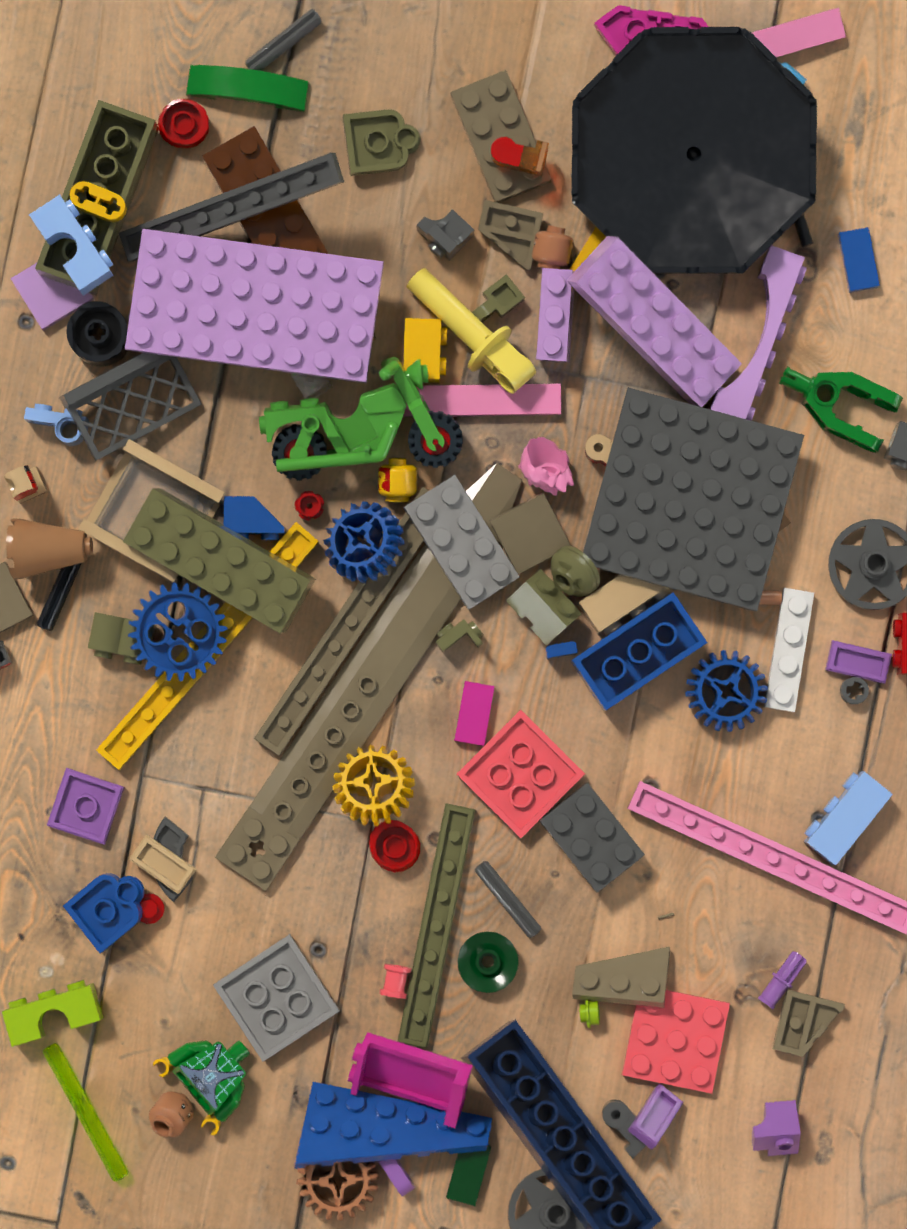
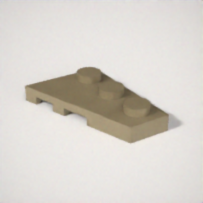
M670 946L576 966L572 991L573 999L664 1008Z

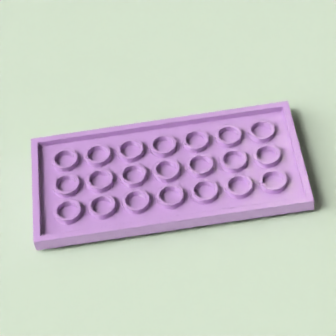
M142 229L125 349L142 353L367 383L384 262Z

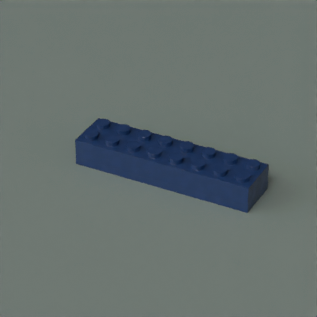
M516 1019L508 1021L461 1057L464 1063L473 1065L471 1071L473 1076L585 1229H652L662 1221Z

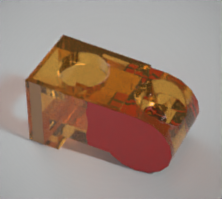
M500 137L492 143L491 157L493 162L500 167L542 177L549 143L537 140L536 148L515 144L508 137Z

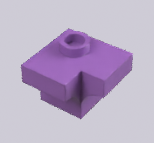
M796 1100L765 1103L764 1121L757 1126H753V1151L767 1150L768 1156L798 1154L801 1133Z

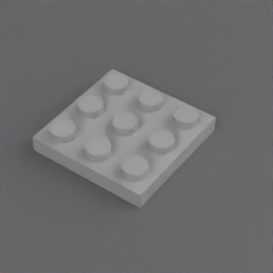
M291 934L213 984L262 1062L340 1011Z

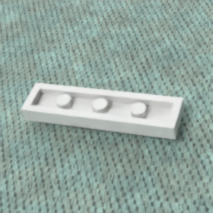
M783 588L767 684L768 690L765 697L767 702L764 703L765 708L795 712L814 598L813 592Z

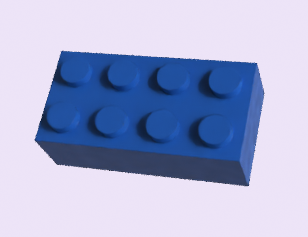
M673 592L572 659L571 663L603 711H606L705 645L707 641Z

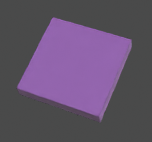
M66 768L47 826L105 845L125 787Z

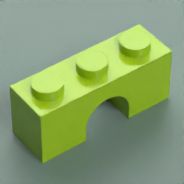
M81 980L68 984V991L56 994V990L51 989L38 993L39 999L27 1003L26 997L8 1002L9 1008L1 1012L11 1046H17L44 1037L45 1032L42 1020L48 1010L55 1009L63 1012L68 1019L70 1029L102 1020L104 1017L94 983L86 985L85 981Z

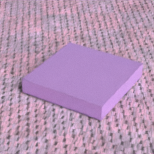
M37 263L11 278L43 331L77 311L83 304L94 300L90 293L83 296L77 288L39 275L35 269Z

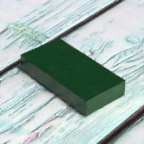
M491 1145L487 1146L486 1151L457 1154L446 1194L447 1199L472 1206L476 1205L492 1148Z

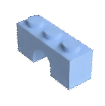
M59 194L29 214V216L49 245L63 238L72 239L77 243L75 256L63 264V267L84 296L114 276L109 269L114 264L104 249L98 253L92 244L97 239L87 224L81 227L76 220L80 213L72 201L69 199L64 202Z

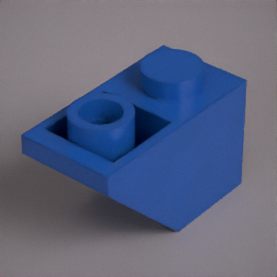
M224 496V526L249 539V534H261V540H279V535H285L286 528L254 496Z

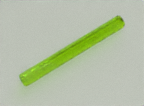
M57 1043L49 1045L43 1049V1054L105 1168L114 1182L123 1179L128 1175V1171L61 1048Z

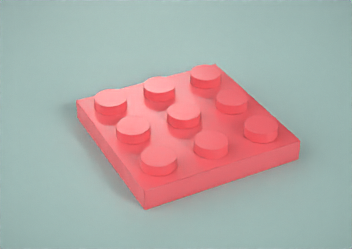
M520 710L457 775L522 838L585 773Z
M666 990L664 1008L635 1005L622 1075L712 1094L730 1003Z

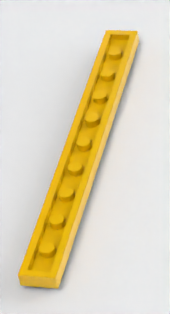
M295 522L270 552L298 567L317 546L319 541L300 524ZM227 602L215 613L216 615H225L218 623L219 626H225L228 629L219 632V636L227 640L226 643L217 644V647L222 652L226 650L253 619V617ZM206 625L194 638L201 639L206 635ZM193 641L188 644L195 651L199 649L198 645ZM186 648L174 661L182 662L186 658ZM213 653L212 657L216 661L221 654ZM208 662L204 664L206 670H208L212 666V664ZM197 668L195 669V679H192L188 672L184 673L183 681L178 680L177 673H174L171 680L168 681L166 680L165 671L96 751L120 770L205 673Z

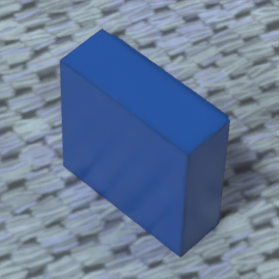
M574 641L549 645L545 648L547 659L578 653L576 642Z

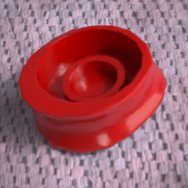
M173 100L165 106L159 115V133L164 141L177 148L196 147L205 140L209 133L207 112L204 107L193 100Z
M391 820L390 824L383 821L378 827H374L370 834L369 850L373 859L380 867L394 873L403 872L411 868L418 860L421 843L411 827L398 820Z

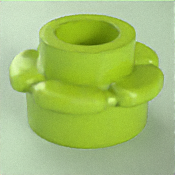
M585 1000V1004H580L581 1023L587 1022L588 1028H591V1025H600L598 1001Z

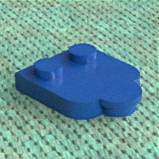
M105 873L90 882L65 903L63 907L101 954L140 922L143 914L140 902L144 897V886L134 876L119 878L115 874Z

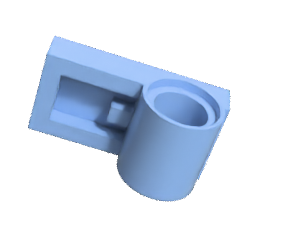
M35 404L34 408L26 407L24 420L28 423L55 427L57 438L64 444L76 446L84 440L79 430L73 438H64V427L70 423L75 424L67 408H65L64 413L52 411V406ZM76 410L81 420L89 423V419L82 416L83 411Z

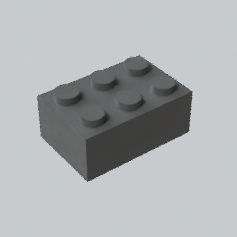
M588 783L581 786L539 820L596 893L645 855Z

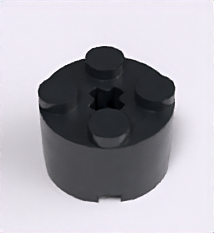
M101 301L88 302L79 307L70 317L66 329L68 343L76 355L87 364L97 367L109 366L123 359L128 351L125 349L128 323L123 315L110 304ZM101 328L106 334L101 336V340H96L92 334H97L98 329Z

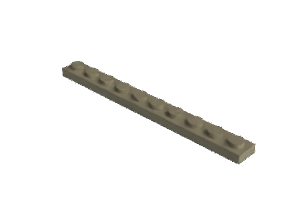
M422 487V489L420 490L415 499L419 498L429 490ZM407 513L404 514L398 524L403 528L404 533L400 537L404 539L405 544L398 547L402 551L403 556H395L393 559L397 567L389 565L386 568L388 575H383L379 572L377 581H373L369 577L366 583L359 581L255 736V740L279 756L423 543V538Z

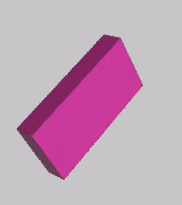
M465 681L454 741L484 746L495 686Z

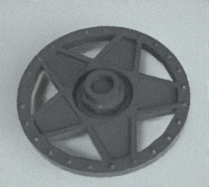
M881 519L862 520L847 527L834 541L828 559L829 575L837 592L849 603L869 610L891 607L907 596V585L902 590L896 574L897 570L907 565V545L887 546L883 527L897 533L906 544L907 533L894 523ZM865 527L860 546L841 545L842 541L851 532ZM835 560L852 571L845 589L837 577ZM874 587L889 601L870 603L858 599Z
M542 1169L527 1175L514 1189L508 1205L510 1229H585L557 1189L551 1190L536 1179L546 1175ZM523 1190L531 1209L515 1220L516 1203Z

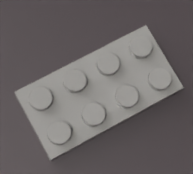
M456 475L451 476L403 507L468 610L519 578L518 573Z

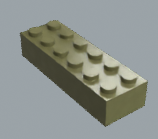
M98 100L62 195L64 202L70 199V190L73 185L86 181L120 195L126 203L127 215L159 129L156 120ZM85 189L83 193H77L80 203L83 204L85 200L96 201L95 198L89 195V189ZM115 200L112 204L105 202L100 204L107 208L108 215H111L113 211L119 212L120 210ZM77 209L80 215L76 217V220L81 227L86 224L97 239L92 244L98 253L104 249L110 258L126 215L119 222L112 223ZM63 238L49 245L45 240L35 267L38 274L77 288L63 267V264L75 256L77 243L72 239ZM100 285L88 293L97 295Z
M152 488L123 540L124 543L280 634L288 630L316 580L311 575L161 488Z

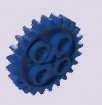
M176 582L172 583L171 591H167L164 585H160L159 595H156L152 590L148 591L151 599L149 602L139 599L140 604L144 607L142 611L138 609L132 610L138 616V620L128 621V624L136 627V631L127 635L128 637L136 638L137 642L131 645L130 649H140L141 652L135 659L137 661L147 660L144 666L145 670L155 666L154 676L156 677L162 671H166V680L170 681L173 674L177 673L178 680L183 681L184 673L188 672L189 676L195 679V669L198 668L201 672L206 673L207 670L204 665L206 662L212 665L216 664L212 657L213 653L223 654L217 647V644L226 643L227 640L220 637L219 632L228 629L225 626H219L218 621L222 620L225 615L215 614L214 611L219 607V603L208 604L211 594H207L202 598L199 597L200 587H197L191 593L189 592V583H185L181 591L178 590ZM175 601L181 603L184 608V613L179 619H173L168 614L169 605ZM157 613H161L174 626L182 624L184 626L182 633L197 644L199 649L197 651L193 650L182 638L176 637L172 639L173 631L156 617ZM198 621L203 622L207 628L206 635L201 639L194 638L191 633L192 625ZM157 624L164 630V637L159 642H153L148 637V630L152 625ZM179 644L183 645L187 650V656L182 662H176L171 657V650Z

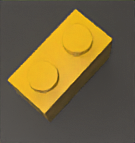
M405 318L404 370L407 371L411 364L420 359L421 365H427L429 383H440V375L446 376V357H440L441 346H447V328L441 327V319Z

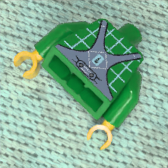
M206 1040L190 1042L169 1053L168 1057L155 1060L153 1066L160 1062L166 1065V1071L160 1074L159 1077L166 1076L171 1072L175 1074L208 1114L204 1118L201 1127H204L205 1123L209 1121L213 1122L216 1128L213 1129L210 1135H215L221 1127V1122H225L240 1105L245 1088L242 1079L245 1077L246 1072L239 1063L249 1056V1051L240 1041L234 1043L229 1049H226L219 1041L213 1045Z

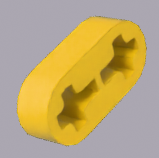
M86 181L76 183L70 190V199L80 211L112 223L119 222L126 215V203L117 193ZM85 189H89V195L95 198L96 201L85 200L82 204L77 193H83ZM114 200L117 201L116 204L120 210L119 212L113 211L111 215H108V210L105 206L100 205L101 202L112 204Z

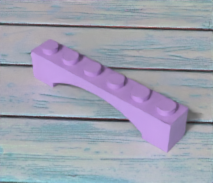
M771 246L767 250L757 277L763 280L766 294V316L760 342L750 363L742 374L726 388L720 387L717 390L710 410L752 420L756 408L751 407L754 396L760 397L766 380L761 377L764 368L770 369L776 352L771 349L775 339L780 341L784 333L786 323H783L782 319L785 311L791 312L795 303L796 295L792 294L795 283L801 285L807 267L802 266L805 257L775 246Z

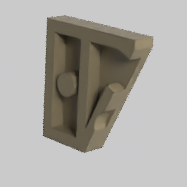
M484 200L478 230L525 269L531 270L535 235L540 231L543 213Z
M787 989L772 1049L803 1057L812 1047L815 1040L826 1031L827 1026L843 1011L845 1004Z

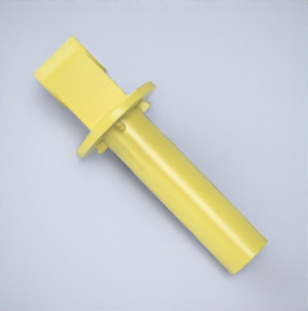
M426 268L419 270L410 279L407 288L474 352L471 354V359L468 363V368L471 371L484 367L511 394H514L536 375V369L531 361L520 354L508 342L512 333L508 326H503L493 333Z

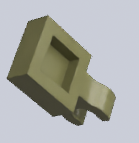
M506 274L483 292L482 295L487 301L472 313L482 323L495 311L502 318L523 302L525 296Z

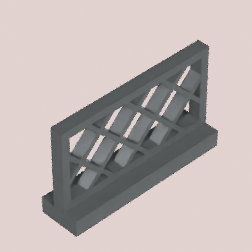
M142 353L59 397L64 408H67L95 461L125 446L129 439L134 441L202 405L177 357ZM170 360L175 370L172 382L156 377L159 366ZM154 368L152 376L145 374V372ZM140 376L151 380L146 396L130 391L134 378ZM178 377H179V379H180L182 385L176 384V383H177V380H178ZM128 382L126 390L119 388V386ZM155 382L171 386L166 402L150 398ZM175 388L186 391L192 403L183 408L172 405L171 401ZM114 390L124 394L120 410L104 405L107 392ZM129 395L145 400L140 416L124 412ZM101 396L100 403L92 401ZM149 402L165 407L162 419L157 422L144 418ZM84 404L97 407L94 423L82 421L76 409ZM169 408L177 410L167 416ZM102 409L118 414L114 430L98 426ZM122 416L138 420L134 434L129 436L118 432ZM143 422L151 424L141 429ZM85 426L92 428L90 435ZM96 430L112 434L109 447L100 452L93 442ZM116 436L125 438L115 443Z

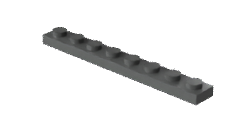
M328 153L119 232V236L127 261L138 260L142 229L202 236L339 185L345 181L336 153Z

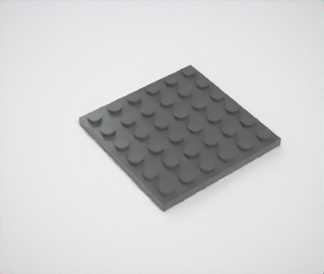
M628 387L583 553L592 560L597 569L757 612L804 435Z

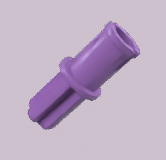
M791 952L778 972L772 973L774 977L758 999L774 1009L787 989L793 988L791 984L803 969L807 960L799 953Z

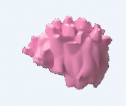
M543 436L530 439L524 448L521 462L518 465L524 478L528 480L529 486L534 485L543 489L544 492L557 495L558 490L564 493L566 492L567 485H574L573 474L568 466L569 458L566 450L559 449L553 441Z

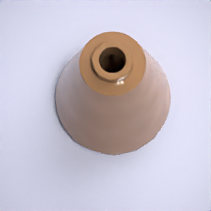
M19 518L10 520L13 525L8 526L6 549L7 559L14 561L15 568H9L13 579H23L86 562L88 556L93 554L92 538L87 537L85 531Z

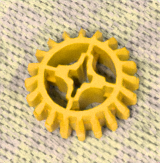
M370 744L368 747L369 752L364 753L362 748L358 747V756L354 757L349 753L347 754L348 764L339 762L338 767L341 772L334 773V780L338 783L334 784L332 789L334 793H337L335 797L336 803L342 804L340 809L343 814L350 812V819L352 821H356L361 816V823L364 826L367 825L369 819H372L374 826L378 827L380 818H384L385 822L390 824V815L392 813L399 818L402 815L399 807L408 809L410 805L406 798L414 797V791L410 788L415 786V780L410 777L413 771L411 767L406 766V759L404 757L397 759L398 753L396 750L393 749L387 754L386 747L382 745L379 751L375 752L374 746ZM377 766L390 769L397 777H390V775L379 773ZM367 768L364 775L354 778L361 770ZM373 775L375 776L377 782L376 788L374 789V796L372 790L370 789V787H372ZM396 790L387 801L381 803L382 798L386 794L393 793ZM357 793L358 796H366L370 800V805L356 801L350 794Z

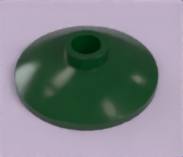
M485 931L474 934L464 942L458 954V970L462 979L469 987L479 992L492 993L504 989L512 982L518 970V955L514 945L508 938L496 932ZM491 956L494 959L493 965L485 967L482 964L483 957Z

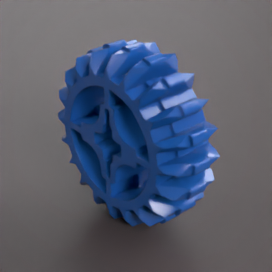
M362 501L360 508L356 504L351 503L350 512L340 509L342 517L340 519L332 518L335 524L334 528H326L327 533L331 537L323 540L324 544L329 547L324 552L330 559V566L336 569L340 576H346L352 582L358 579L361 583H366L368 577L373 581H377L379 572L383 575H388L386 568L389 565L397 567L396 562L393 560L394 557L403 556L402 551L398 549L399 546L405 544L404 539L400 537L404 531L398 525L400 523L399 519L392 515V512L387 507L382 508L380 504L375 502L370 505L368 502ZM383 536L382 544L380 546V539ZM360 537L361 539L366 540L371 545V547H368L366 544H362V542H360L357 538Z
M726 650L720 651V660H717L714 653H710L709 660L711 664L708 665L704 659H700L698 663L703 670L700 671L692 668L690 671L693 675L697 676V680L687 679L686 681L687 685L695 686L694 691L685 692L686 697L695 696L696 701L688 704L689 709L696 706L700 708L694 717L698 719L705 714L707 716L703 723L705 727H708L712 720L716 721L715 731H720L722 723H726L727 732H732V722H736L740 730L744 729L743 718L749 723H753L755 719L750 712L753 711L756 714L763 712L760 707L756 706V702H767V698L758 696L759 691H767L768 686H758L757 681L763 680L765 675L759 674L755 676L753 674L759 665L755 663L748 668L746 664L749 662L750 657L747 655L742 658L741 662H738V651H733L731 659H727ZM730 666L735 668L726 680H719L708 675L716 667ZM742 674L746 676L750 684V700L738 689V683ZM703 682L715 693V699L710 709L705 704L702 696ZM732 685L730 691L736 697L727 696L723 699L721 697L722 690L718 686ZM727 702H734L744 707L740 713L734 716L718 715L721 708Z

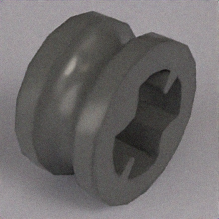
M859 677L846 679L840 687L842 699L849 704L862 703L869 694L867 683ZM854 682L860 685L858 689L862 688V695H856L855 699H851L849 697L851 693L847 694L846 689L853 686Z

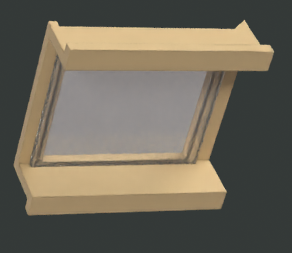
M129 439L123 448L125 453L89 517L87 520L83 519L78 529L85 531L91 537L166 579L175 582L181 575L123 542L152 488H161L211 518L215 516L225 492Z

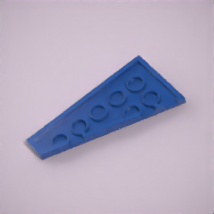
M313 1082L294 1169L305 1168V1165L314 1164L331 1166L335 1162L346 1161L363 1163L402 1159V1156L408 1155L425 1157L430 1156V1153L439 1152L456 1154L486 1151L492 1118L461 1112L456 1128L444 1125L446 1111L428 1105L358 1091L357 1096L350 1094L351 1089Z

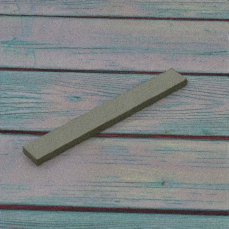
M445 803L397 1041L410 1046L424 1049L428 1047L475 809Z

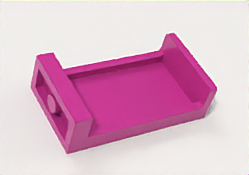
M368 1032L362 1044L357 1042L352 1056V1060L356 1061V1064L352 1065L348 1077V1082H352L350 1094L357 1096L360 1086L364 1085L446 1111L444 1125L456 1128L464 1106L473 1065Z

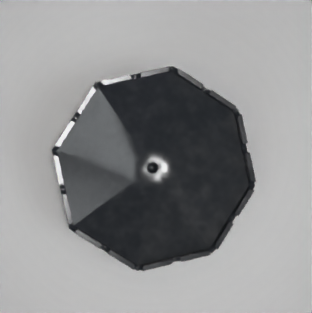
M650 27V29H644L573 100L572 203L606 237H618L653 274H743L816 202L817 100L786 67L780 64L762 42L746 28L701 27L699 29H690L689 27Z

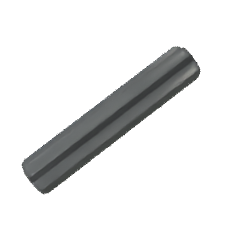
M310 9L248 58L245 62L247 68L262 71L320 25L322 20L319 14L314 9Z
M483 861L475 868L476 874L529 938L538 934L541 931V926L490 863Z

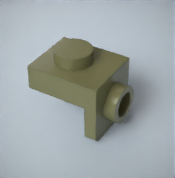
M463 619L455 627L449 623L437 633L439 639L436 641V644L444 652L467 634L479 648L483 644L480 638L484 634L473 621L468 624Z

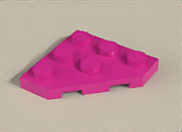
M622 5L616 6L594 22V27L615 55L639 32L641 33L644 29H650V27H689L690 29L709 27L703 18L690 16V18L654 10L630 9V7Z

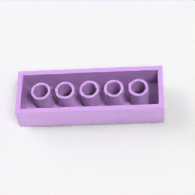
M607 236L566 280L689 404L703 407L742 364L618 237Z

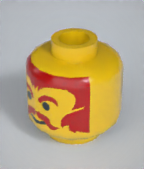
M389 458L388 464L378 468V493L385 496V501L388 502L409 501V497L417 493V468L407 464L406 458Z

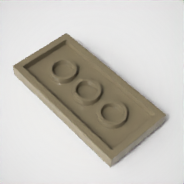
M506 70L450 92L494 202L500 203L551 182L544 161L541 171H536L540 151ZM508 137L515 144L524 145L525 150L522 152L519 167L500 163L492 157L491 146L497 138Z

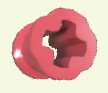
M385 964L384 969L387 970L384 988L380 989L379 994L406 999L407 994L404 992L407 974L411 973L412 968Z

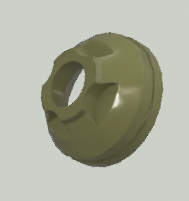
M563 546L552 556L551 574L554 579L553 582L561 591L576 597H586L598 589L600 585L598 570L592 560L581 550L572 546Z

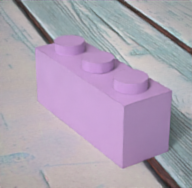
M542 268L536 360L570 361L574 288L566 280L573 274V270Z

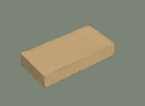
M148 834L145 835L129 858L131 862L177 894L181 893L197 870Z

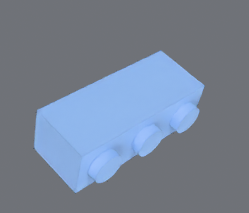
M860 771L858 775L853 772L842 785L846 790L839 798L834 796L823 809L826 815L820 822L814 820L804 833L808 836L804 843L831 865H837L893 795L865 771Z

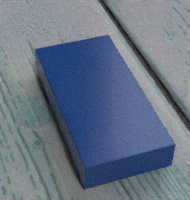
M869 227L839 232L838 239L849 293L878 288L880 284Z

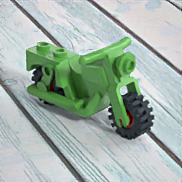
M398 358L384 359L381 362L382 369L379 376L383 380H388L394 375L396 384L391 383L362 393L357 409L348 418L339 419L335 417L326 402L319 403L318 398L300 400L301 405L291 406L288 405V401L270 403V408H265L264 416H259L260 433L266 434L267 442H272L275 431L287 423L302 421L301 425L292 424V426L284 428L277 435L272 449L273 463L277 467V472L285 474L288 479L295 478L297 481L312 478L313 475H317L320 472L321 468L378 463L386 459L407 405L415 419L408 434L409 449L414 458L423 463L422 465L438 468V466L443 465L444 467L449 462H453L461 452L463 434L459 423L453 419V416L450 414L446 415L442 411H430L418 388L422 390L423 383H429L427 365H421L420 359L411 364L407 371L404 370ZM320 422L334 449L327 450V444L324 441L323 435L317 432Z

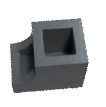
M453 209L440 220H430L424 217L417 224V231L431 243L428 248L438 258L441 259L445 256L449 261L474 236V229Z

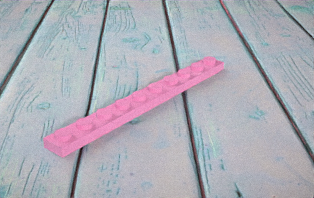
M639 781L627 809L903 934H907V901Z

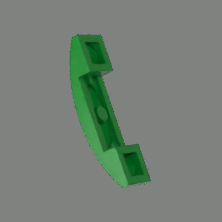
M190 65L186 96L216 100V97L275 105V108L305 112L309 81L245 68Z

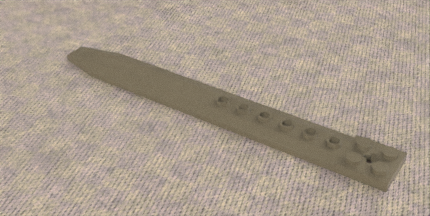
M497 463L473 484L466 493L499 543V539L489 520L512 509L522 479ZM426 543L215 856V858L264 891L268 889L332 793V786L338 783L334 780L333 776L334 773L341 772L338 767L339 762L348 764L349 762L346 758L348 753L356 757L358 747L362 748L437 636V633L461 600ZM261 840L264 842L262 848L266 852L263 856L258 854L254 857L251 855L252 849L249 845L251 842L258 843Z

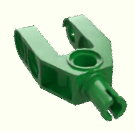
M788 366L786 367L779 384L803 394L802 404L823 430L867 451L879 452L884 439H879L863 431V427L860 425L853 426L836 418V414L832 412V407L838 400L841 389L894 413H897L902 403V396L853 372L818 373L809 378L790 369ZM819 387H825L830 391L831 398L828 402H823L817 397V389Z

